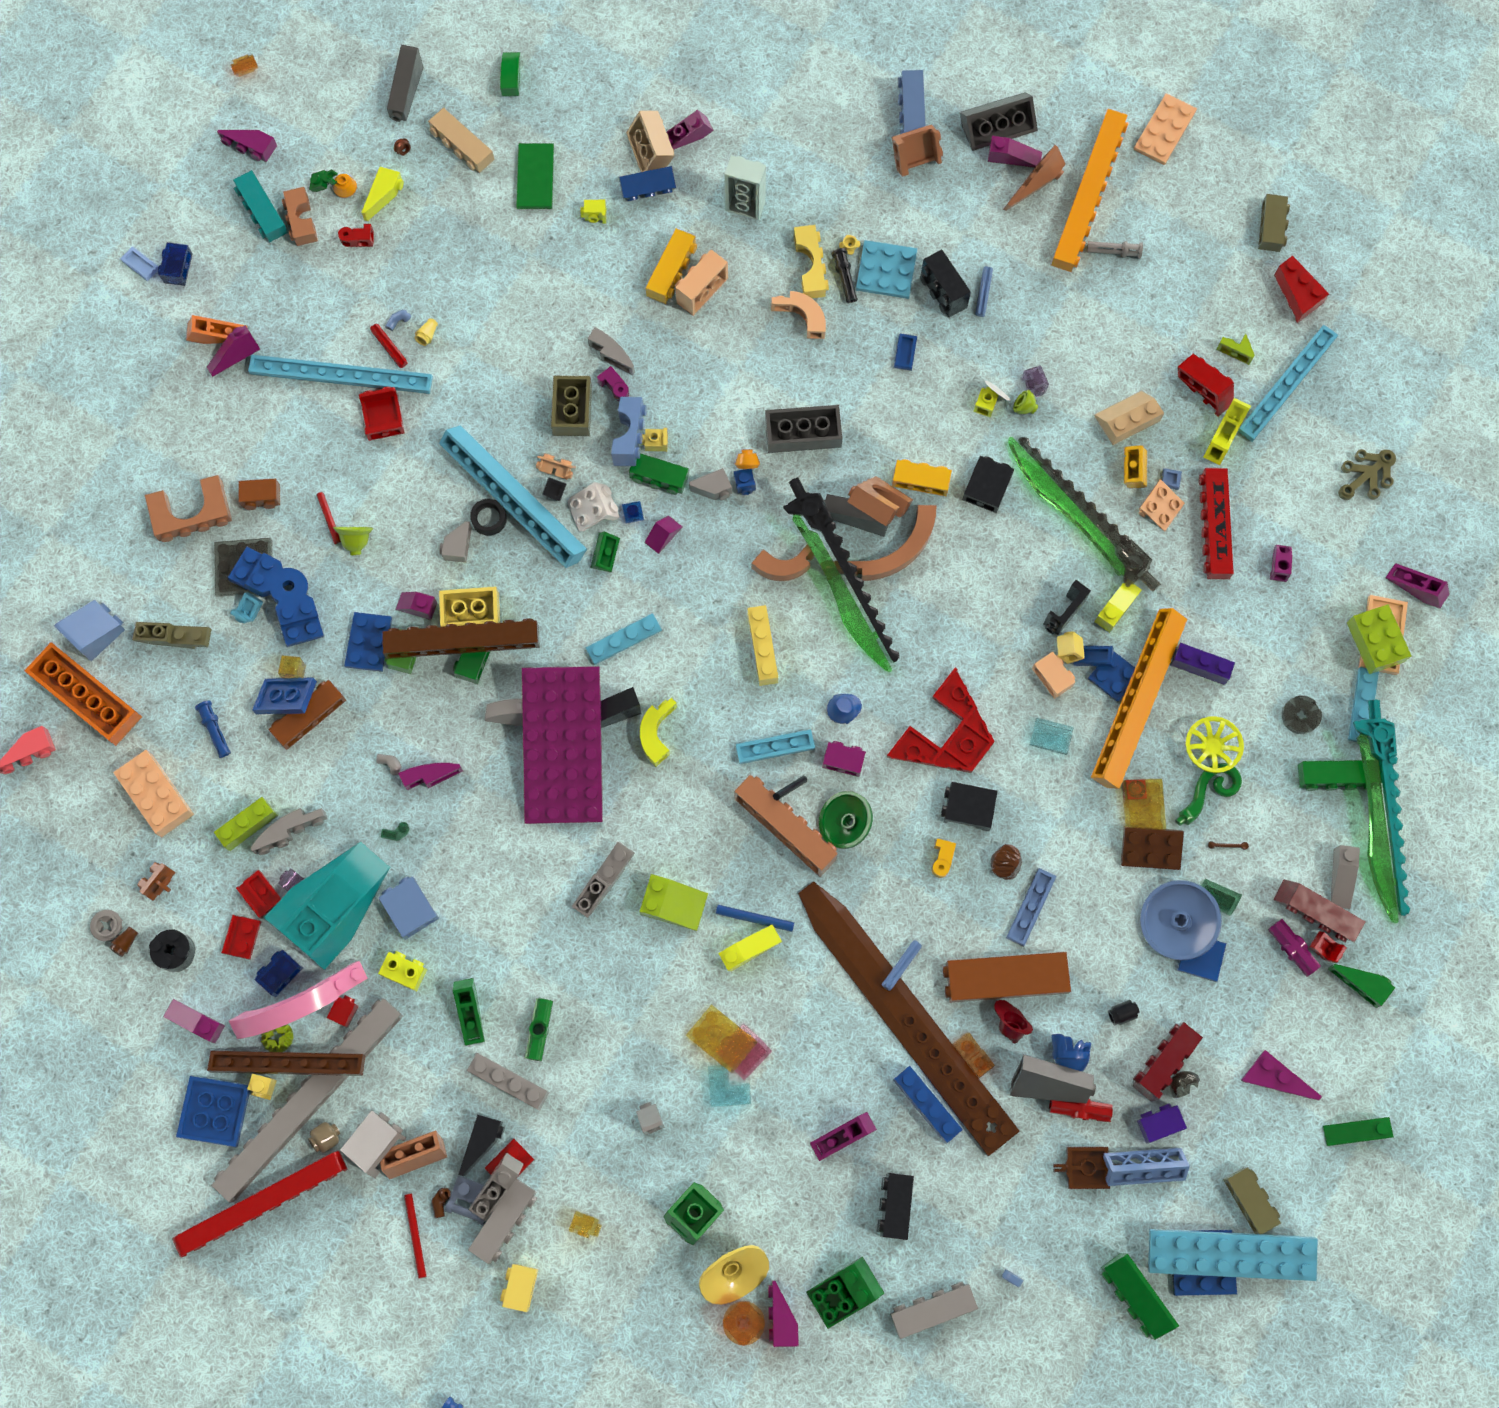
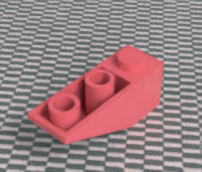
M40 726L24 733L1 758L0 773H12L15 770L12 763L18 760L21 766L32 764L31 755L37 758L49 757L51 752L56 750L49 730L44 726Z

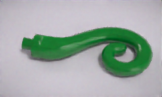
M1218 763V768L1225 767L1228 764ZM1233 767L1226 772H1221L1229 775L1232 779V786L1229 789H1225L1222 786L1224 781L1222 776H1218L1213 782L1214 791L1220 796L1231 797L1241 788L1242 778L1237 768ZM1202 772L1197 781L1192 802L1179 812L1180 817L1175 820L1179 826L1184 823L1189 825L1198 818L1204 806L1207 784L1218 773Z

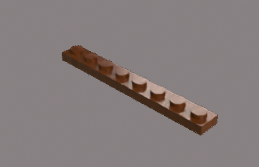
M211 1051L207 1071L210 1073L363 1076L366 1056L364 1054Z

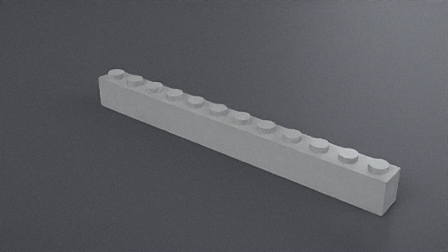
M386 999L377 1000L371 1007L372 1011L367 1016L364 1015L357 1022L358 1026L354 1031L350 1030L343 1037L344 1041L342 1044L335 1046L329 1053L364 1054L367 1057L402 1019L403 1015ZM312 1075L311 1077H306L300 1084L302 1087L297 1092L290 1094L286 1099L287 1103L283 1108L279 1107L272 1114L273 1119L268 1124L264 1123L257 1132L259 1134L244 1144V1150L239 1155L236 1154L231 1158L225 1171L221 1170L214 1177L215 1182L211 1186L228 1202H234L348 1076Z

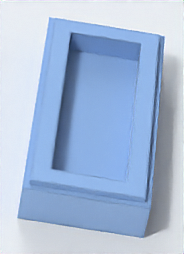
M133 246L120 258L124 264L146 281L160 269Z

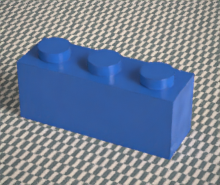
M672 166L619 177L622 196L627 198V201L637 200V196L643 194L645 198L652 197L658 191H662V194L673 192L672 188H676Z

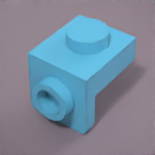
M246 592L237 609L231 610L230 614L235 616V619L240 623L253 622L263 601Z

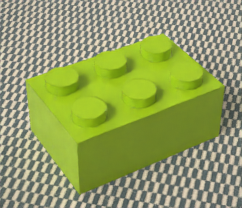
M1389 604L1354 615L1347 622L1369 674L1405 663L1412 657Z

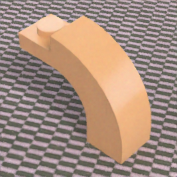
M790 291V298L784 296L772 297L771 311L795 312L799 314L807 324V338L825 339V316L815 300L795 291Z

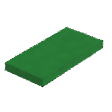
M519 143L517 209H553L554 143Z

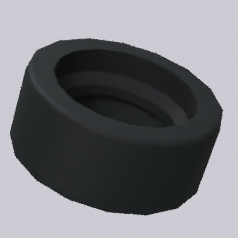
M494 499L478 501L470 512V520L474 529L485 536L500 533L507 522L503 506ZM488 507L496 509L499 513V521L495 525L484 527L479 524L478 514L482 509Z

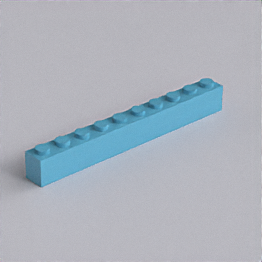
M461 425L445 431L439 444L565 568L577 564L582 559L587 548Z

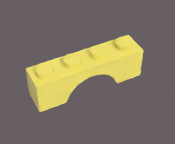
M815 225L794 227L796 251L807 255L813 264L812 268L802 275L803 294L811 298L825 297L829 286L828 280H824L826 267L825 263L822 264L821 262L823 249L818 244V242H821L820 232L816 231Z
M764 605L747 608L759 686L778 683V672L767 607Z

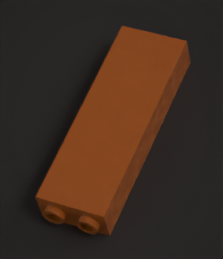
M1067 952L949 960L946 962V966H943V977L947 978L948 986H945V997L949 998L950 1003L1058 995L1071 992Z

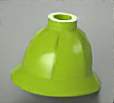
M333 527L339 534L343 547L350 551V555L362 554L361 550L367 545L369 533L373 530L372 527Z

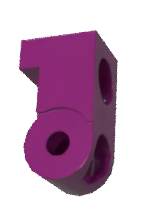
M612 366L597 376L598 384L601 387L607 385L613 392L615 400L620 402V397H629V387Z
M1275 545L1270 580L1288 581L1292 573V547Z

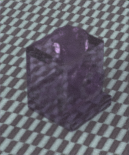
M1041 365L1024 370L1022 380H1026L1027 390H1031L1036 397L1044 395L1049 383Z

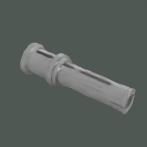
M1088 241L1087 253L1118 254L1123 258L1132 256L1141 259L1143 242L1131 244L1124 241L1122 244Z

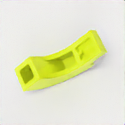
M1236 398L1233 399L1203 458L1218 465L1221 464L1251 407L1250 405Z
M672 698L668 701L664 700L658 706V710L652 705L644 714L640 725V740L643 751L655 767L670 755L669 749L659 740L657 730L660 723L677 708V703Z

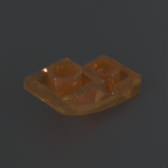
M970 1032L965 1033L952 1043L978 1078L995 1066Z

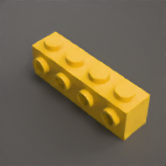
M677 228L675 229L645 288L647 297L664 304L667 303L668 299H672L676 283L682 279L683 270L688 268L691 254L696 252V236Z

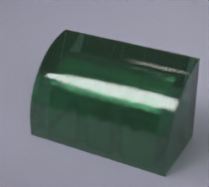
M1208 879L1202 880L1199 885L1209 891L1215 898L1222 913L1231 916L1242 894Z

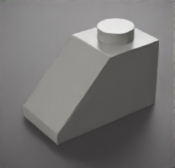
M723 468L689 482L691 492L713 500H725L732 494V486Z
M464 522L444 537V543L440 544L439 551L445 561L467 562L472 529L470 522Z

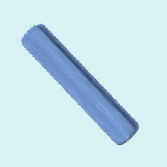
M985 266L983 268L975 312L976 316H985L993 272L992 267Z
M914 940L882 983L886 990L890 991L921 949L922 945L918 941Z

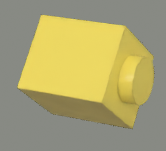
M1074 631L1057 636L1058 657L1067 664L1084 659L1082 637Z

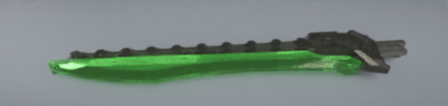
M1009 437L1007 443L1015 461L1035 492L1082 531L1114 568L1115 573L1118 576H1123V582L1126 587H1130L1131 584L1141 580L1152 592L1155 591L1161 584L1148 572L1152 559L1132 539H1129V536L1125 534L1120 535L1118 525L1109 524L1107 514L1098 513L1095 503L1085 500L1084 492L1080 490L1075 491L1073 481L1064 480L1062 471L1059 469L1054 470L1051 460L1043 459L1040 449L1030 446L1029 438H1019V445L1013 437Z

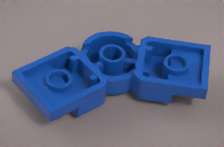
M246 547L228 576V580L260 597L271 595V598L277 603L275 612L286 647L324 637L314 600L307 595L308 582L304 574L294 568H283L281 561L266 553L261 554ZM290 585L293 587V590L286 591L284 587Z

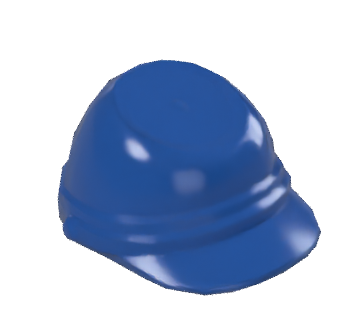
M853 694L834 695L827 705V714L835 723L849 724L861 712L862 704L860 699Z

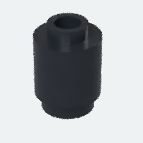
M1131 1000L1112 1006L1111 1010H1108L1109 1018L1114 1026L1117 1024L1123 1025L1138 1018V1013H1140L1135 1002L1132 1003Z

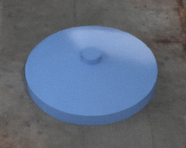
M1177 880L1164 883L1150 893L1143 904L1140 922L1146 941L1156 952L1174 960H1191L1202 956L1214 946L1221 932L1222 915L1217 901L1209 891L1196 883Z

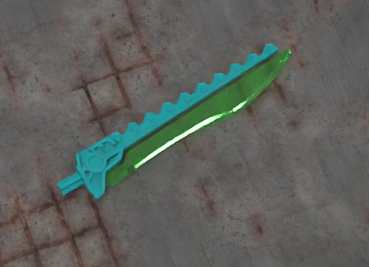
M1375 699L1368 700L1369 719L1354 721L1353 725L1355 730L1360 733L1356 739L1360 748L1368 796L1369 837L1367 857L1375 888L1392 923H1398L1397 903L1401 916L1409 914L1410 907L1404 901V898L1408 897L1409 891L1403 885V881L1407 879V874L1401 868V865L1405 864L1406 857L1401 853L1400 848L1404 846L1405 841L1399 835L1403 824L1397 818L1402 808L1396 802V798L1400 796L1401 791L1394 783L1399 778V774L1393 768V765L1398 760L1396 757V732L1393 722L1387 721L1385 718L1381 719L1380 700Z

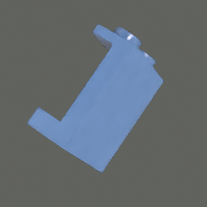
M413 876L411 878L405 877L399 881L398 886L393 889L390 887L381 893L382 896L378 897L405 940L439 919Z

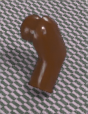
M448 1188L439 1189L432 1198L435 1219L445 1216L443 1205L451 1196Z

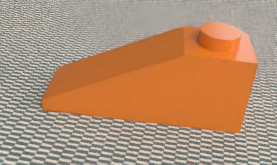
M192 315L187 323L186 341L202 344L223 343L235 328L243 327L244 325Z

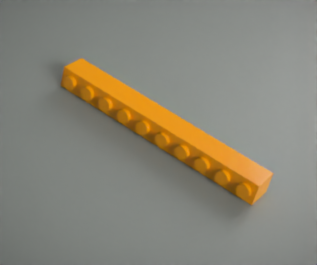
M1107 109L1051 266L1072 272L1073 267L1077 268L1081 258L1077 255L1079 252H1083L1086 244L1083 241L1084 236L1088 237L1091 227L1088 226L1089 222L1094 221L1097 213L1094 211L1095 206L1099 207L1102 199L1099 196L1100 191H1105L1107 182L1104 180L1106 177H1110L1113 168L1110 164L1111 162L1115 163L1118 152L1115 151L1116 147L1120 148L1123 137H1120L1121 133L1126 132L1129 124L1126 122L1127 114Z
M1173 608L1159 609L1091 775L1092 779L1106 788L1119 789L1123 782L1187 622V618Z

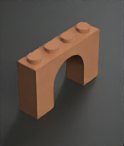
M218 475L200 480L204 495V505L202 510L190 519H179L172 515L168 496L163 490L145 495L154 536L159 541L169 542L173 540V537H187L191 535V532H205L210 529L209 527L226 526L228 522L232 521L223 482Z
M875 476L853 486L848 493L850 498L847 502L887 526L895 515L899 518L904 516L913 499Z

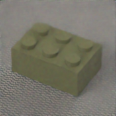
M553 376L551 417L553 436H590L592 399L590 376Z

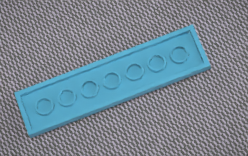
M1149 1229L1148 1272L1317 1281L1318 1239L1316 1237Z

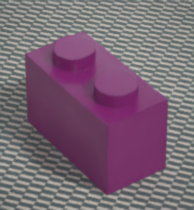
M838 741L828 742L822 768L860 777L866 751H862L863 749L858 746H844L843 743Z

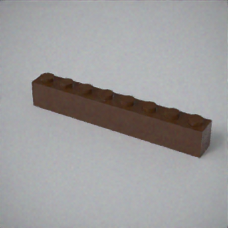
M531 618L523 619L519 622L514 620H505L503 623L487 621L484 624L477 625L476 623H466L463 626L447 624L446 627L430 625L422 629L408 627L407 630L390 628L388 631H382L383 654L386 659L540 648L539 625L537 620Z

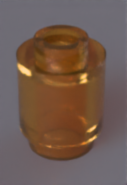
M246 54L233 59V64H230L234 75L238 74L239 77L252 73L258 68L253 54Z

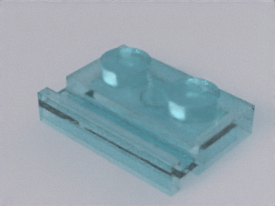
M1036 718L1029 745L1067 755L1074 727Z

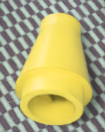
M429 318L415 332L416 336L414 338L420 345L427 346L428 343H431L438 325L434 319Z

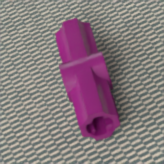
M1283 919L1268 929L1281 945V950L1287 953L1288 959L1294 961L1306 977L1321 967L1309 952L1307 943L1302 937L1295 935Z

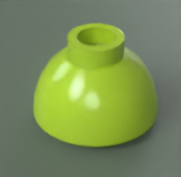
M1030 390L1023 391L1017 397L1013 405L1014 412L1018 414H1034L1038 405L1036 404L1034 394Z

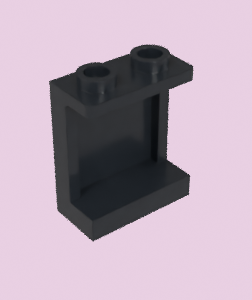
M979 456L962 500L997 513L1013 475L1014 468H1011L1006 463H998L988 456Z
M1075 580L1066 594V597L1072 603L1061 616L1050 611L1043 623L1045 629L1051 634L1059 635L1085 603L1091 590L1078 580Z
M951 782L950 787H946L944 798H947V804L942 806L941 817H944L943 823L954 822L979 827L983 831L989 832L992 827L998 791Z

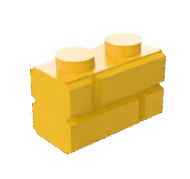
M1141 445L1124 447V455L1126 456L1124 457V484L1128 488L1147 487V450Z

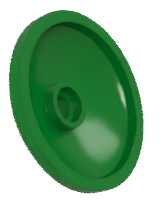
M842 791L834 794L825 802L819 815V829L822 837L827 843L830 842L839 849H849L860 844L869 834L873 822V813L869 802L865 797L853 791Z

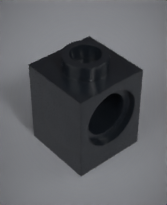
M548 477L542 495L561 501L566 483Z

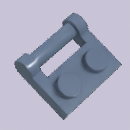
M458 1176L445 1212L450 1214L454 1212L476 1220L480 1225H484L485 1220L469 1211L468 1208L455 1204L457 1198L473 1203L484 1185Z

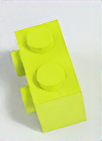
M395 951L394 954L388 952L378 974L417 992L427 972V969L423 967L424 963L413 959L412 962L406 960V955Z

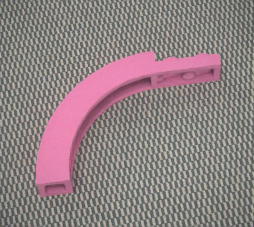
M355 961L297 995L261 1009L245 1011L229 1020V1023L237 1039L256 1036L287 1025L317 1011L368 978L360 961Z

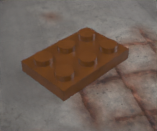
M1124 826L1121 866L1181 870L1184 831Z

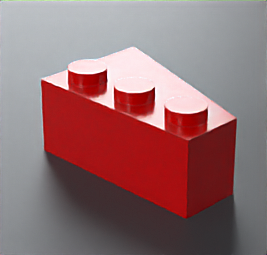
M1293 255L1280 264L1274 274L1297 323L1321 306L1329 296L1324 287Z

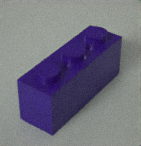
M1180 642L1175 650L1170 666L1225 685L1230 680L1235 662Z

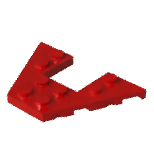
M955 667L932 698L959 717L962 722L942 748L909 726L887 754V758L972 773L992 747L995 741L991 733H989L985 721L981 718L972 696L968 693L967 687L958 673V669Z

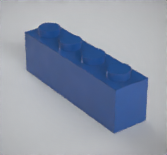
M911 1066L907 1067L893 1079L895 1084L945 1144L963 1130Z

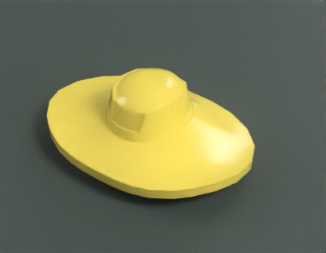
M754 1245L744 1246L728 1252L718 1258L717 1261L702 1273L699 1280L700 1292L705 1300L712 1304L722 1305L738 1300L753 1291L766 1278L769 1270V1260L765 1252Z

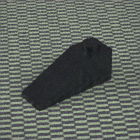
M477 1114L458 1175L466 1176L496 1144L498 1138H502L505 1127L502 1126L503 1122Z

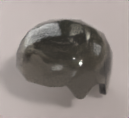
M1181 1071L1172 1077L1173 1081L1169 1085L1173 1098L1188 1095L1191 1085L1198 1087L1200 1082L1199 1076L1191 1071Z

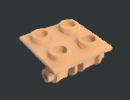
M1160 479L1139 508V515L1142 517L1147 515L1162 530L1166 531L1185 503Z

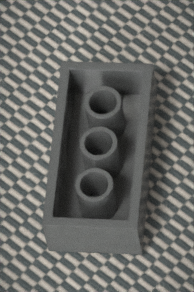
M839 405L765 410L768 453L842 448L843 438Z

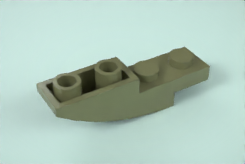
M136 622L132 640L152 645L195 649V647L209 646L212 629L198 626H174L170 623Z

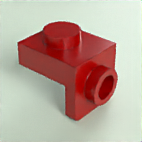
M1323 931L1318 932L1309 946L1322 959L1333 963H1338L1347 949L1345 945L1336 943Z

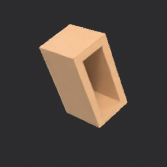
M1051 652L1036 662L1032 669L1055 699L1073 687L1075 677L1070 670L1067 671L1063 666V660L1058 655H1055L1054 652Z

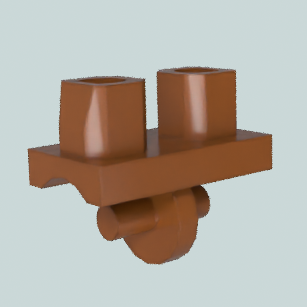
M154 862L150 867V872L153 873L149 879L141 878L137 884L140 888L139 892L152 901L163 890L168 893L171 891L167 885L176 872L163 863Z

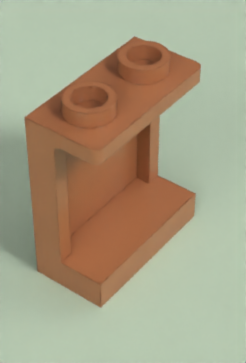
M932 124L892 137L897 171L902 177L909 175L908 169L931 161H936L937 164L942 163L943 151L939 144L941 134Z

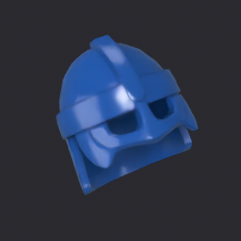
M1052 1034V1058L1055 1060V1063L1083 1072L1089 1063L1092 1043H1084L1083 1040H1080L1073 1048L1071 1037L1064 1036L1063 1034Z

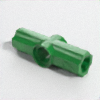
M536 998L532 1022L529 1026L525 1059L542 1061L553 1007L552 1000ZM539 1024L543 1025L544 1032L536 1035L534 1028Z

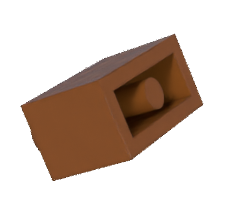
M276 478L239 481V503L246 510H255L256 507L273 509L275 506L280 505V484Z

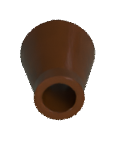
M128 927L111 942L112 945L109 948L120 957H123L124 954L128 953L139 933L133 928Z

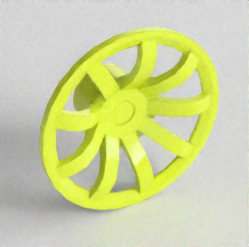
M1209 716L1196 721L1186 736L1185 746L1189 758L1198 768L1210 773L1226 772L1236 766L1243 755L1244 741L1239 729L1232 722L1222 717ZM1210 721L1220 722L1215 735L1212 733ZM1203 723L1206 727L1207 737L1196 730ZM1227 725L1233 730V733L1221 739L1220 735L1224 726ZM1192 734L1197 736L1202 744L1190 745ZM1237 736L1239 747L1225 745L1224 743ZM1201 749L1203 754L1197 760L1191 750ZM1234 751L1238 752V754L1232 762V760L1223 752ZM1206 757L1212 759V768L1201 764ZM1217 757H1221L1228 765L1218 768Z

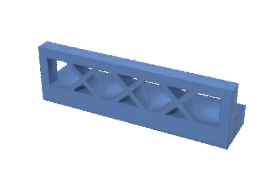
M1182 1148L1104 1153L1103 1156L1108 1168L1106 1177L1108 1186L1186 1181L1190 1168ZM1178 1155L1180 1161H1174L1168 1157ZM1150 1157H1156V1158H1158V1159H1160V1160H1162V1161H1161V1162H1154V1161L1150 1160L1149 1158H1150ZM1136 1158L1142 1161V1163L1136 1164L1130 1161V1159ZM1111 1160H1118L1123 1164L1113 1165Z

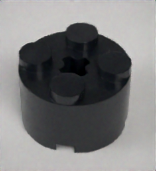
M175 929L160 932L149 944L150 957L153 963L169 972L185 970L191 965L195 956L196 948L192 939Z

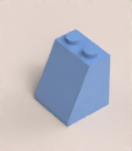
M95 600L54 625L90 661L95 659L125 631L121 626L124 622L116 615L112 617L109 614L111 610L103 602L98 604Z

